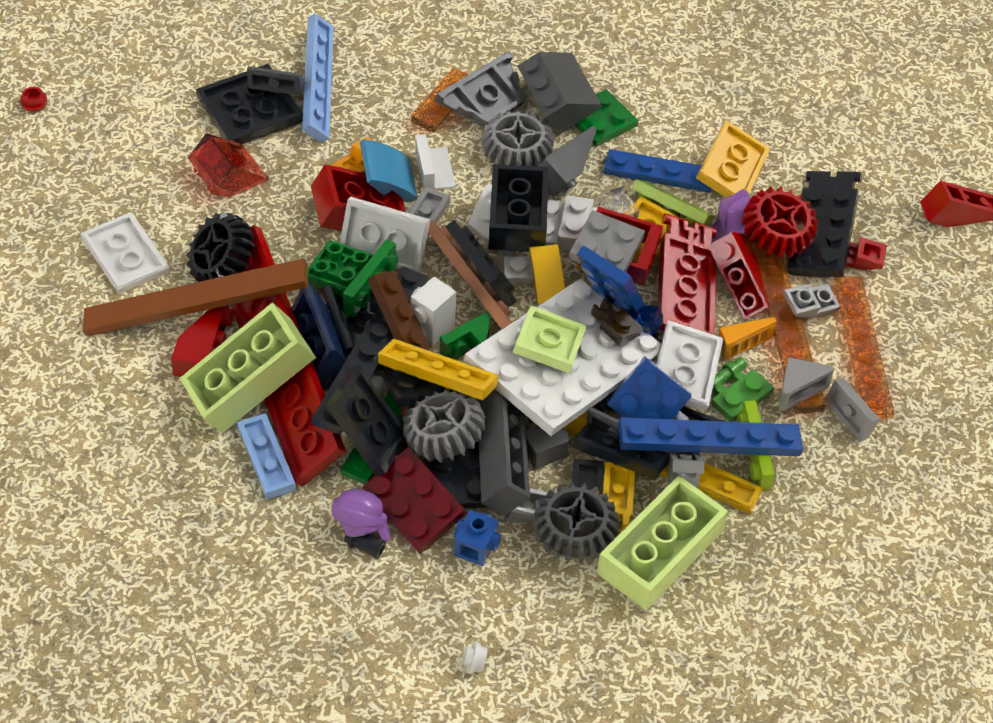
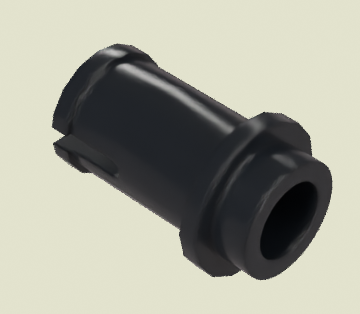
M371 534L357 537L345 535L344 538L348 548L352 549L355 547L373 556L375 559L380 557L386 547V541L380 540Z

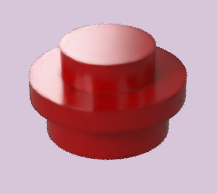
M38 87L26 88L20 97L22 108L32 112L43 109L48 102L46 94Z

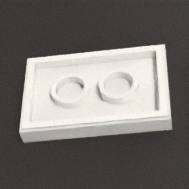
M350 197L347 200L340 243L374 255L385 240L396 243V256H398L396 269L400 270L404 266L420 272L430 219Z
M132 212L80 233L81 239L118 294L170 272V267Z
M668 320L656 365L691 392L692 396L686 402V406L706 412L710 403L724 338Z

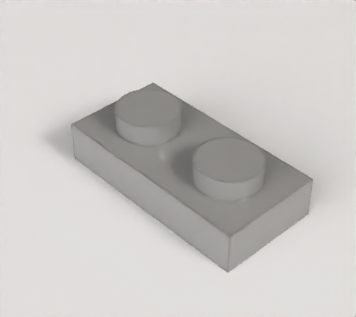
M425 187L409 211V214L427 218L430 221L434 220L437 224L450 204V195Z
M844 378L834 381L824 398V402L859 442L869 438L880 420L879 417Z

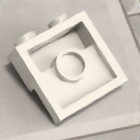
M567 195L565 202L548 200L545 246L558 244L560 250L571 251L591 211H597V207H593L594 199Z

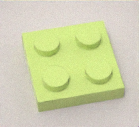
M530 305L513 353L570 373L586 325Z

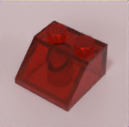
M208 133L203 136L188 156L189 161L194 166V172L205 180L208 184L207 189L216 196L232 197L270 179L242 144Z

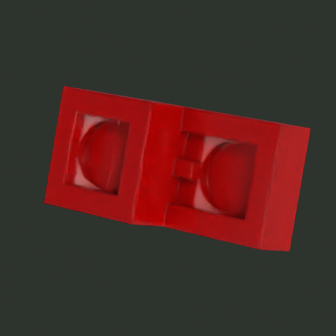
M860 237L857 244L850 242L846 266L861 270L882 269L885 262L887 245Z

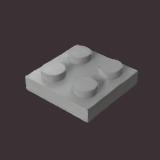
M592 210L569 253V259L581 264L577 253L585 245L626 272L644 238L645 230Z

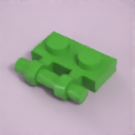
M742 357L735 361L730 360L722 366V370L715 375L712 393L716 397L712 399L711 405L730 422L737 420V414L741 413L744 401L756 400V403L759 404L774 391V386L754 369L746 375L741 372L747 366L746 361ZM728 379L733 380L735 383L727 389L722 385Z

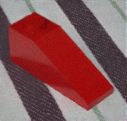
M940 180L920 201L925 212V218L932 224L954 227L993 221V195Z

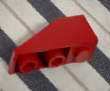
M730 232L708 245L744 320H748L770 308L757 258L745 234Z
M229 305L209 309L178 337L171 358L173 376H183L226 341L225 327L231 326L234 311L230 309Z

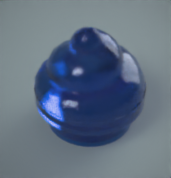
M654 305L640 307L634 316V320L643 327L642 331L651 336L660 329L664 321L660 308Z

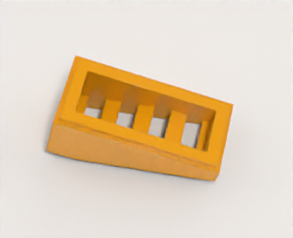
M775 317L721 327L718 337L724 338L720 352L723 360L734 357L772 338L777 322Z

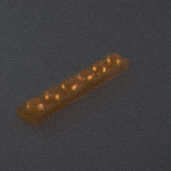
M862 276L834 277V291L836 299L841 306L839 313L858 395L879 419H892L895 412Z

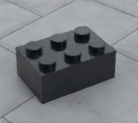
M493 164L488 250L529 252L530 247L545 246L549 167Z

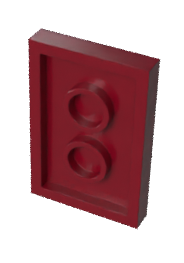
M409 447L394 459L386 474L374 476L362 487L364 491L373 493L381 499L384 514H386L419 554L427 550L457 524L460 519L468 514Z

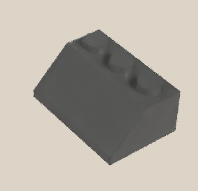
M538 52L517 66L544 118L557 135L602 108L600 101L572 53Z

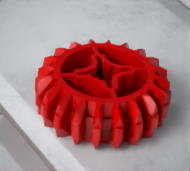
M770 186L766 191L760 190L749 199L743 210L741 225L745 226L744 234L750 235L749 243H757L758 250L764 248L767 250L768 256L774 252L778 258L784 254L791 258L795 253L800 255L804 249L811 245L812 239L817 234L818 219L815 218L816 210L809 209L810 201H802V194L796 196L793 194L792 189L785 192L781 186L775 191Z

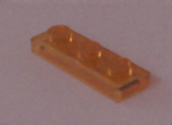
M452 68L411 114V123L434 133L452 112L451 109L436 102L434 98L437 93L469 74Z

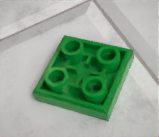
M329 240L308 267V283L319 289H322L324 286H331L335 294L343 297V292L371 259L373 254Z

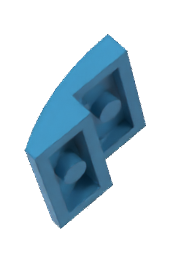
M362 140L360 146L367 183L383 195L393 190L407 202L417 199L410 158L386 144L372 140Z

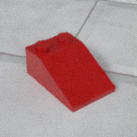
M325 164L310 186L319 224L322 228L342 232L347 200L350 197L406 212L402 197L393 190L386 195L381 194L367 183L366 173Z

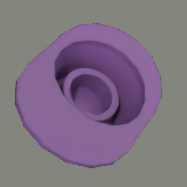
M741 189L734 195L720 201L718 218L712 226L717 229V234L712 239V242L717 241L730 232L744 233L745 226L741 225L743 210L751 198L747 190Z

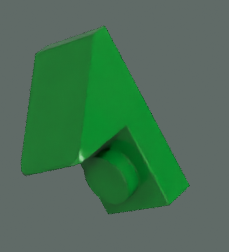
M487 311L440 336L439 353L448 358L454 356L458 358L463 356L469 348L473 349L487 340L490 334L491 314Z

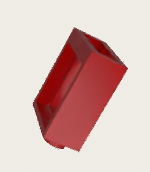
M598 207L596 211L598 213L645 230L644 238L641 242L644 243L638 262H631L626 271L632 277L635 284L644 286L661 241L663 226Z

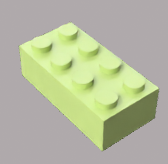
M272 302L181 376L180 380L203 419L223 433L316 357L291 318Z
M678 475L600 553L597 574L647 611L723 532L728 510Z

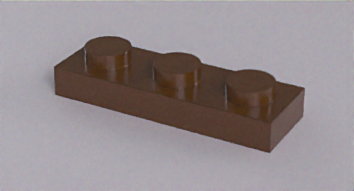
M396 272L374 274L370 277L368 282L393 338L428 351L431 350Z

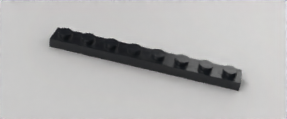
M402 266L397 276L411 305L410 298L412 293L418 287L424 286L428 282L429 276ZM379 306L313 415L312 425L341 435L343 430L326 408L327 403L350 368L360 365L371 381L381 364L378 363V353L394 339Z

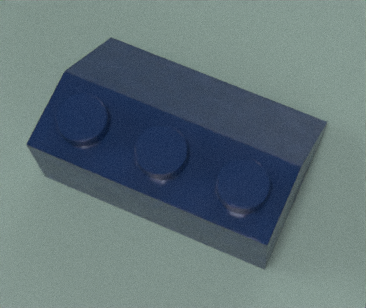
M308 283L307 288L300 290L292 310L304 340L316 357L312 362L322 389H329L347 357L325 302Z

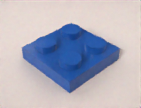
M644 356L607 400V405L625 418L673 419L691 398L692 394Z

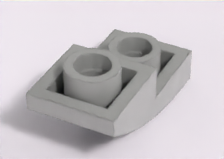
M809 284L783 291L795 317L824 316L837 312L841 307L829 284L812 288Z

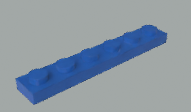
M620 417L618 423L621 450L801 456L803 451L799 424Z

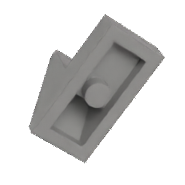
M667 451L670 454L667 464L668 485L679 475L699 489L700 474H704L705 463L700 453Z

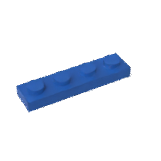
M613 149L608 151L604 174L711 192L710 187L696 179L702 165Z

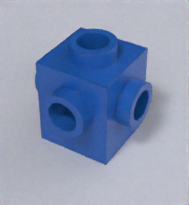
M469 510L465 520L460 519L454 531V537H456L454 556L484 566L490 552H496L501 541L502 534L498 533L499 520L494 519L487 513Z

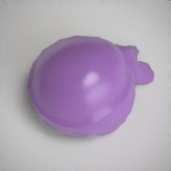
M355 488L342 492L339 497L334 499L331 511L332 516L341 522L347 536H363L377 530L384 541L388 542L390 540L391 530L387 526V516L383 513L381 499L373 493Z

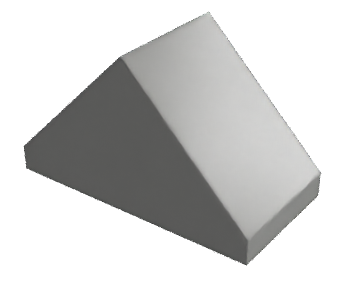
M789 357L778 406L781 412L829 388L834 369L829 365Z

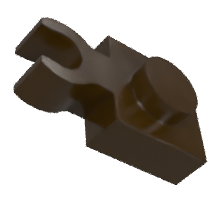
M607 299L602 300L600 308L596 304L592 307V316L602 321L600 329L617 345L622 346L640 336L643 327L624 309L616 312Z

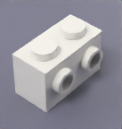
M433 277L424 286L415 289L410 298L413 313L431 347L440 341V336L450 332L455 327L457 291L436 277Z

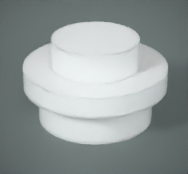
M474 641L471 647L466 646L462 658V665L467 666L466 673L482 672L487 658V647L481 646V643Z

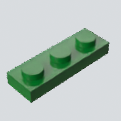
M385 240L343 292L344 314L354 318L361 308L367 306L373 294L368 282L370 277L374 274L391 272L396 269L398 264L396 243Z

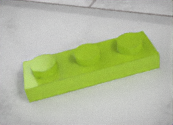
M636 179L632 187L633 190L639 192L638 198L642 196L651 202L655 200L663 204L662 208L672 214L677 215L679 212L687 216L686 219L690 224L697 222L703 225H710L715 215L644 180Z
M756 400L744 401L741 413L737 414V422L762 423ZM745 454V456H750L751 459L749 464L750 479L756 481L758 486L763 487V490H771L775 472L770 455Z

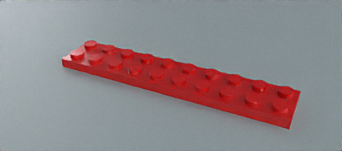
M254 224L251 226V232L255 235L252 242L256 245L251 251L254 258L249 259V268H245L243 272L275 265L262 229ZM286 292L231 304L239 329L273 302L291 318L301 334ZM312 361L265 398L295 484L300 486L306 485L346 452L340 435L312 425L313 415L325 397Z

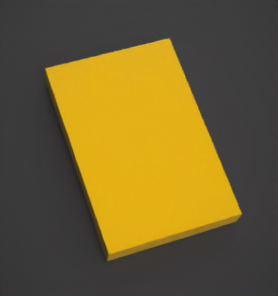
M726 120L722 124L696 179L724 197L732 196L741 189L747 190L748 194H750L771 148Z

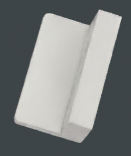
M426 134L415 135V155L423 189L425 187L433 190L455 188L456 184L447 148L429 149Z

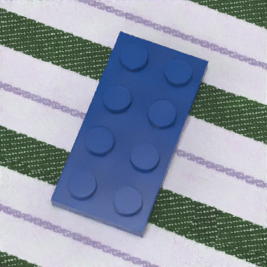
M583 245L577 256L582 264L580 266L581 269L587 273V280L593 284L591 288L611 304H614L621 310L624 309L634 320L636 319L643 324L650 315L632 277Z

